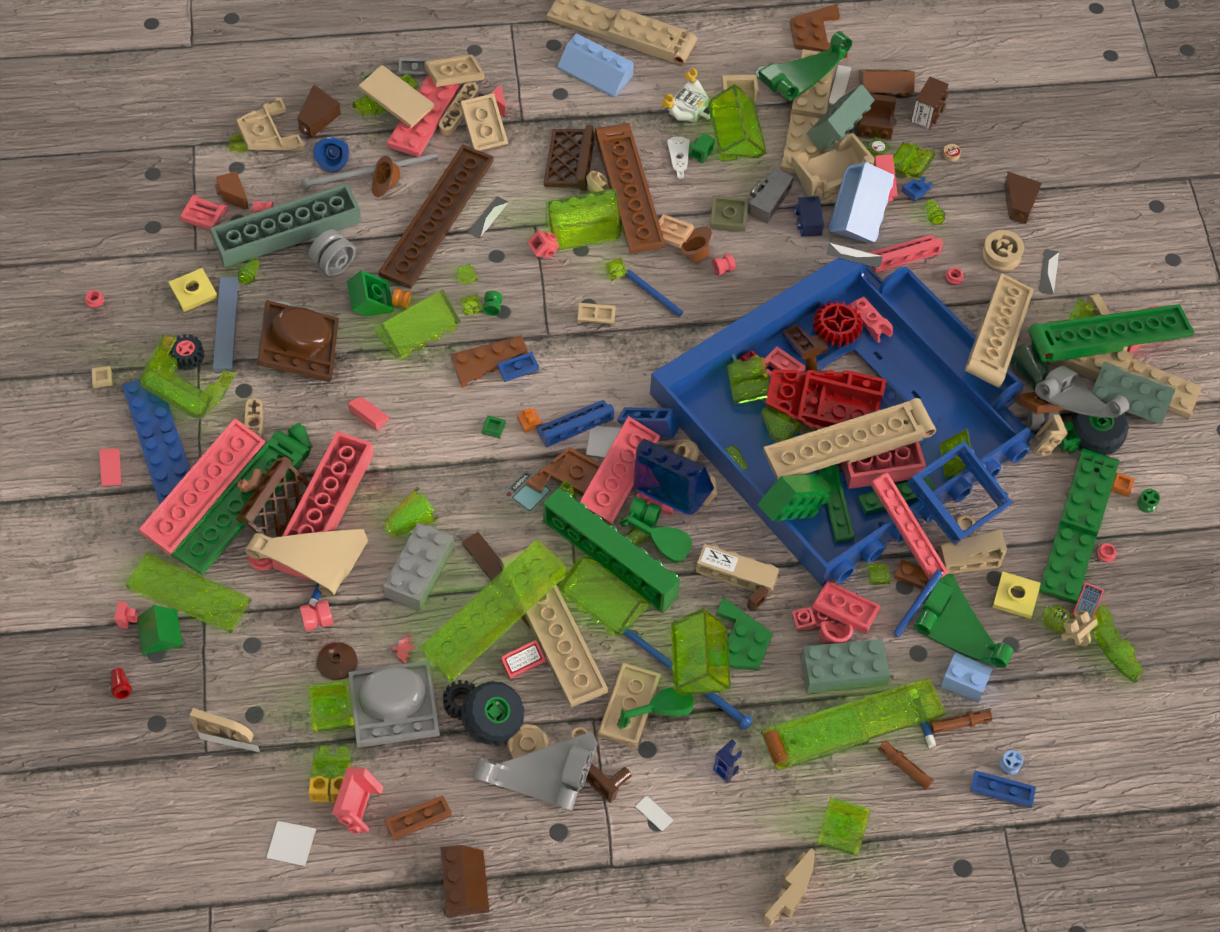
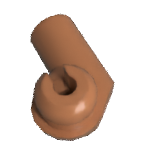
M255 469L250 480H240L238 482L240 491L247 493L256 489L262 479L263 471Z

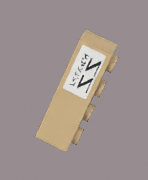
M704 544L697 562L696 573L753 592L758 591L763 586L768 590L767 596L771 597L778 578L779 568L772 564L758 562L751 557L740 556L733 551L722 550L715 545Z

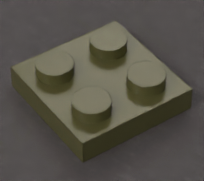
M713 195L710 228L745 232L749 199Z

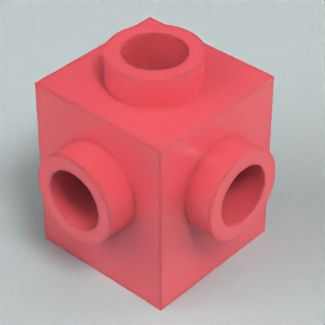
M540 230L527 242L535 256L547 259L553 256L560 247L554 234Z

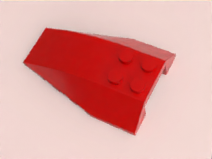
M773 369L765 405L819 430L879 411L886 379L843 370V372H834V370L815 372V370Z

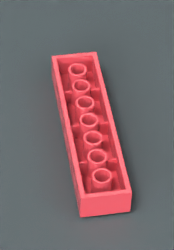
M339 431L335 433L282 536L336 531L374 455L371 442ZM272 560L274 569L307 581L311 580L293 569Z

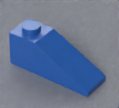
M624 407L617 419L618 423L624 424L629 416L659 434L660 438H674L681 426L674 408Z

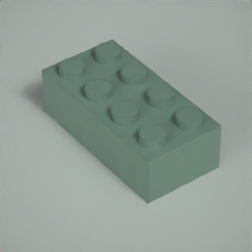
M861 84L840 97L806 133L818 149L824 146L826 148L830 147L835 142L834 140L840 141L846 136L845 132L851 130L854 127L853 123L858 122L863 117L861 114H865L871 109L870 105L875 100Z
M1103 361L1092 393L1099 400L1107 402L1118 396H1123L1128 400L1130 407L1126 412L1162 425L1176 387Z
M883 639L803 646L801 662L807 693L887 686L890 673Z

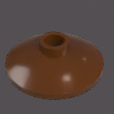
M339 642L325 646L317 657L318 670L324 677L331 680L347 678L349 676L348 672L355 671L358 662L354 649L345 643ZM336 656L340 657V659L334 660L333 658Z

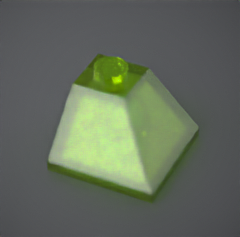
M769 406L761 411L769 436L775 440V443L796 437L804 423Z

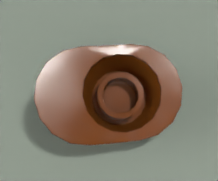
M382 156L376 164L372 194L378 198L382 197L389 188L394 187L400 178V169L389 156Z
M708 227L694 229L681 247V254L698 265L702 259L709 255V241L712 236L711 229Z

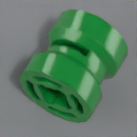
M492 290L485 293V302L482 307L483 313L489 316L500 314V304L503 299L501 293Z

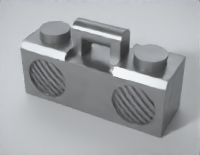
M775 168L771 174L767 175L765 182L759 180L750 192L752 197L748 204L750 216L768 224L792 189L794 176Z

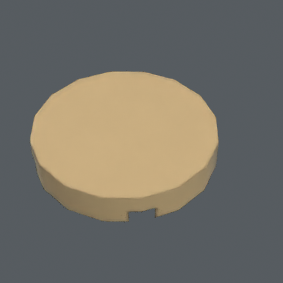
M531 724L521 725L520 730L507 741L508 752L513 759L548 747V739L545 732L536 725Z

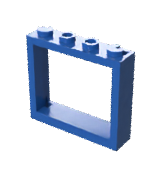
M965 441L921 470L906 483L954 546L1002 513L1013 503L1007 496L1008 493L1000 487L998 480L989 473L984 462L978 459L974 454L973 448L971 449ZM956 456H959L998 506L965 531L960 528L923 480Z

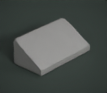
M398 57V75L427 76L428 73L424 67V62L432 61L433 59Z

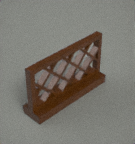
M586 125L585 129H553L544 187H579L580 191H587L586 176L590 173L595 142L593 125ZM557 135L566 136L560 141L556 139ZM576 135H582V138L577 141L573 139ZM570 140L573 144L566 148L563 144ZM561 147L563 151L558 155L555 154L554 150ZM578 147L580 151L575 155L570 152L574 148ZM568 154L570 158L564 162L561 158ZM558 160L561 164L553 168L551 165ZM575 160L578 163V165H576L573 168L568 166ZM565 167L568 172L561 175L559 171ZM554 174L559 177L555 181H549V178ZM572 174L576 177L575 181L566 180Z
M287 457L277 458L236 517V520L241 524L245 523L255 533L268 537V528H275L276 537H282L301 501L300 497L304 495L299 493L298 483H303L308 487L310 481L290 464L292 462ZM287 470L292 473L293 482H286L285 473ZM287 484L294 485L295 495L288 496ZM276 486H282L283 497H276ZM295 497L296 507L289 509L288 498ZM277 499L284 500L285 510H277ZM271 500L273 512H265L264 504L266 501ZM285 512L286 522L279 525L278 513ZM273 514L275 525L267 526L266 515ZM261 515L263 527H257L253 523L256 516Z

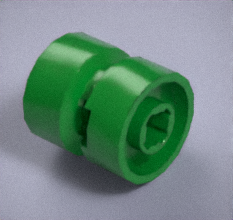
M635 497L628 515L634 512V518L655 528L662 506L652 502L647 505V501Z

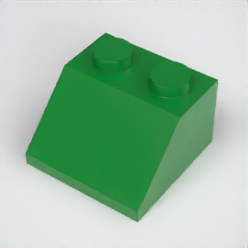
M360 270L347 281L353 312L363 316H373L394 311L389 281L363 270Z

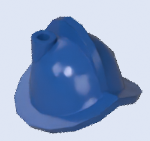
M335 137L321 139L314 146V158L320 168L325 171H340L349 159L348 144Z

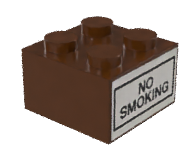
M933 77L928 78L916 98L911 118L912 123L930 130L933 124L936 125L940 116L939 113H943L946 107L944 102L949 95L947 91L949 84Z

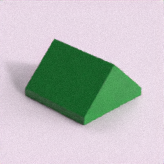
M152 605L138 616L137 624L143 655L183 647L176 609Z

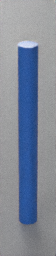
M630 269L626 271L625 275L670 311L678 317L683 314L680 308Z
M938 569L934 572L893 631V635L898 638L943 575V572Z

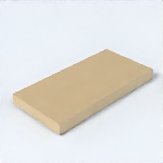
M383 65L359 85V90L410 128L434 108L433 102Z
M622 663L598 731V736L637 748L649 713L630 718L627 727L619 729L617 724L618 719H620L621 709L626 711L648 705L655 696L661 674Z

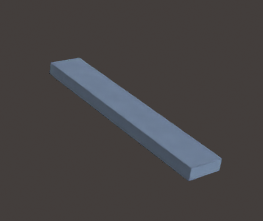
M220 277L213 361L214 372H233L239 277Z

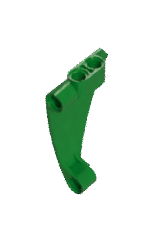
M838 31L831 38L830 49L789 62L770 63L767 66H761L758 68L756 75L773 92L778 91L787 100H793L815 85L839 63L852 47V40L843 32Z
M947 574L940 578L924 603L923 610L916 620L914 628L926 637L960 654L992 666L1005 668L1014 653L1012 647L1005 643L998 642L995 644L967 602L953 574Z

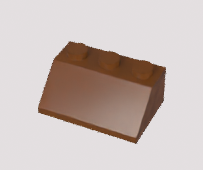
M859 69L860 85L862 84L869 94L882 93L884 96H892V93H899V96H909V93H914L915 72L911 70Z

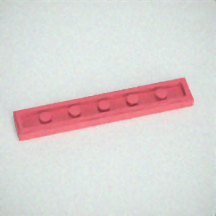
M888 472L869 482L928 580H930L937 569L943 572L941 578L949 572Z

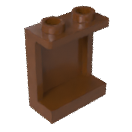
M870 94L875 101L870 105L871 109L861 114L863 117L858 121L857 136L891 140L897 97Z

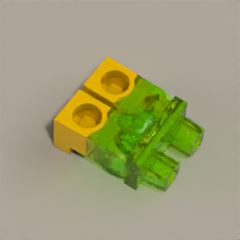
M318 746L316 754H313L309 785L310 802H329L330 795L332 802H336L347 767H352L348 746L337 747V755H330L328 746Z

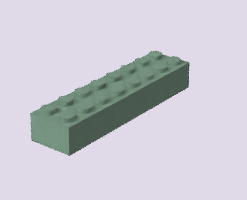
M346 183L211 227L210 229L215 247L226 268L316 238L330 229L338 231L361 223V215L357 202Z

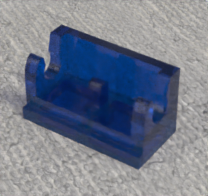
M733 739L716 753L713 770L727 784L738 772L739 766L737 765L734 768V765L742 755V751L732 755V750L736 745Z

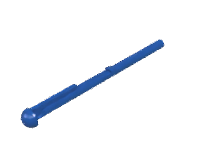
M629 628L625 630L624 635L737 720L740 723L739 727L741 729H747L751 726L752 718L750 715H743Z

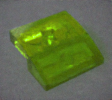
M902 143L893 156L894 170L896 173L905 176L921 178L936 156L934 149H919L916 143Z

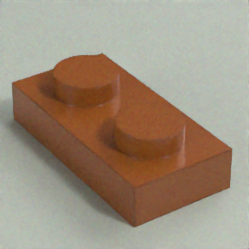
M901 559L894 579L923 590L929 580L922 568Z

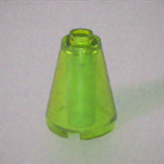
M418 486L384 520L386 525L383 527L389 536L393 534L396 537L412 531L417 522L427 525L439 519L438 515L436 517L432 515L435 511L424 494L419 495L417 493L420 490Z

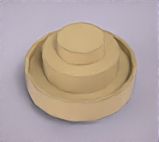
M591 171L586 176L587 187L592 193L604 195L609 191L608 179L604 174Z
M688 439L678 442L673 451L674 462L680 467H691L699 455L697 444Z

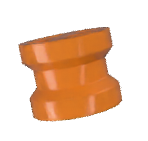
M396 288L392 298V306L397 307L399 305L404 309H408L412 292H403L401 289Z

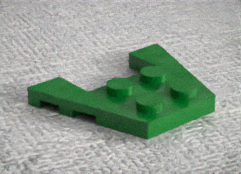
M722 598L716 616L735 622L723 654L702 647L696 666L759 670L773 633L726 598Z

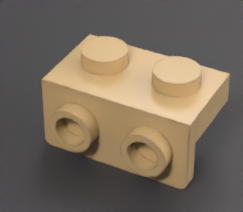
M1053 415L1035 435L1038 446L1032 451L1034 455L1047 456L1051 454L1052 450L1068 434L1060 415Z

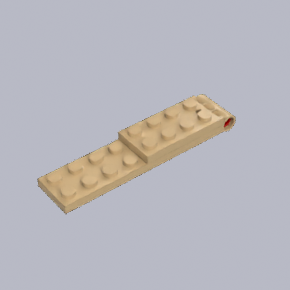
M555 0L547 14L548 21L673 62L678 66L685 64L697 42L696 35L686 33L687 30L625 9L617 12L584 0Z
M803 49L801 58L820 52ZM834 68L815 85L793 100L781 171L796 174L791 163V157L794 154L805 152L808 155V159L819 156L820 149L815 146L806 133L827 112Z
M1001 273L965 366L966 372L998 388L1001 386L1005 379L1034 289Z
M1035 350L1034 355L1040 359L1037 350ZM1124 350L1081 358L1048 361L1058 366L1063 365L1095 381L1103 361L1172 385L1176 387L1168 410L1190 418L1202 389L1200 385L1132 359L1134 354Z
M915 398L899 405L765 446L763 452L778 480L780 476L803 475L844 461H848L850 464L900 448L934 435L936 428L921 400Z
M533 545L499 558L506 578L537 642L540 643L570 707L608 693V688L538 546Z

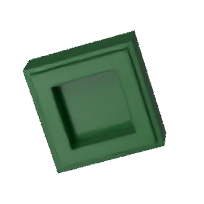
M487 415L482 434L500 439L506 420Z

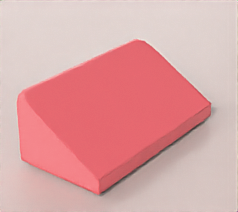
M363 397L348 403L349 411L376 431L390 419L389 416Z

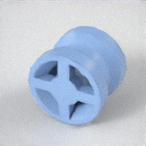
M1016 750L1005 752L999 765L1001 771L1007 775H1015L1023 764V757Z

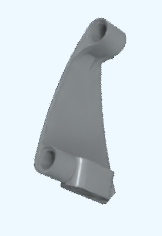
M588 732L501 763L480 758L473 778L572 810L578 791L586 781L598 743L592 733Z

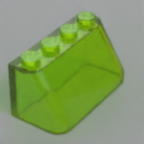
M735 84L714 96L708 103V109L718 150L724 155L755 159L767 154L754 100Z
M616 189L546 202L545 224L548 232H551L557 238L556 241L560 246L557 250L612 241L621 236L622 227Z
M441 290L376 326L374 330L395 358L400 357L402 360L411 355L409 351L415 348L418 351L427 346L425 342L430 339L434 342L441 338L442 332L447 331V333H450L457 329L456 324L461 321L446 294Z
M580 556L558 587L562 591L561 595L569 601H575L577 603L576 607L584 613H590L593 621L600 625L604 624L607 627V632L615 637L617 635L622 636L651 604L642 595L591 557Z
M701 608L671 622L674 690L680 695L719 693L730 689L728 633L724 623L705 608Z

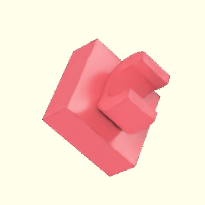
M118 602L114 620L120 629H128L129 622H138L139 614H135L136 609L129 608L126 602Z

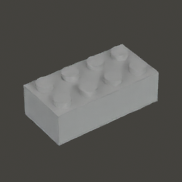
M417 522L383 586L385 598L421 611L454 549V537Z

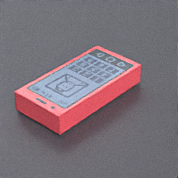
M1085 582L1072 617L1075 618L1074 614L1078 611H1087L1090 619H1093L1104 589Z

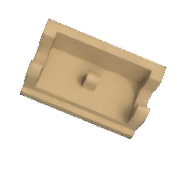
M579 303L578 324L593 322L611 324L614 327L616 306Z

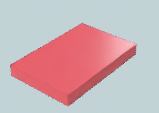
M827 580L812 608L844 624H850L854 629L866 634L881 606Z

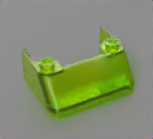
M163 334L140 377V384L147 391L191 417L202 418L223 399L237 372L234 370H223L217 383H211L203 392L174 375L178 363L169 352L177 337Z

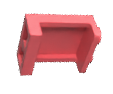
M347 767L332 813L339 819L340 823L348 828L349 832L353 834H360V832L368 833L369 828L362 822V817L370 794H381L383 786L366 768Z

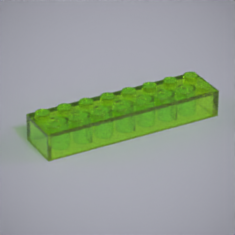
M536 539L420 647L423 655L452 682L568 574L565 564L542 542Z

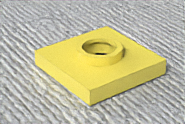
M203 268L169 281V286L184 312L218 298ZM194 284L199 285L196 291H188L186 287L189 288L194 286Z
M1002 572L992 608L1031 619L1041 583ZM1011 589L1023 590L1025 593L1024 597L1015 598L1011 594Z

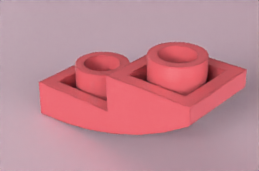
M100 449L101 487L121 486L119 449Z
M811 606L792 611L797 630L820 629L822 621L836 624L835 619L812 609Z

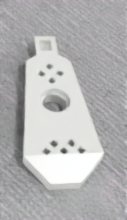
M672 137L667 140L673 170L677 171L678 179L684 178V171L687 170L690 140L684 137Z

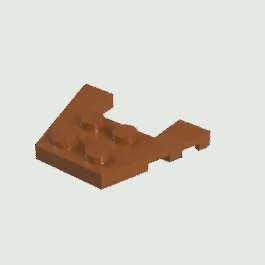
M838 4L790 19L795 49L826 51L830 49L824 21L839 20Z
M568 447L552 460L548 466L542 468L538 474L530 478L525 486L541 494L549 479H552L583 496L601 464Z

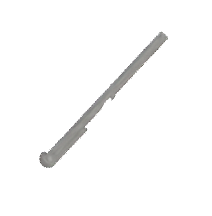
M437 152L420 155V157L393 161V163L397 164L398 167L438 159ZM376 165L308 179L306 176L302 179L301 185L305 190H310L312 186L375 173Z

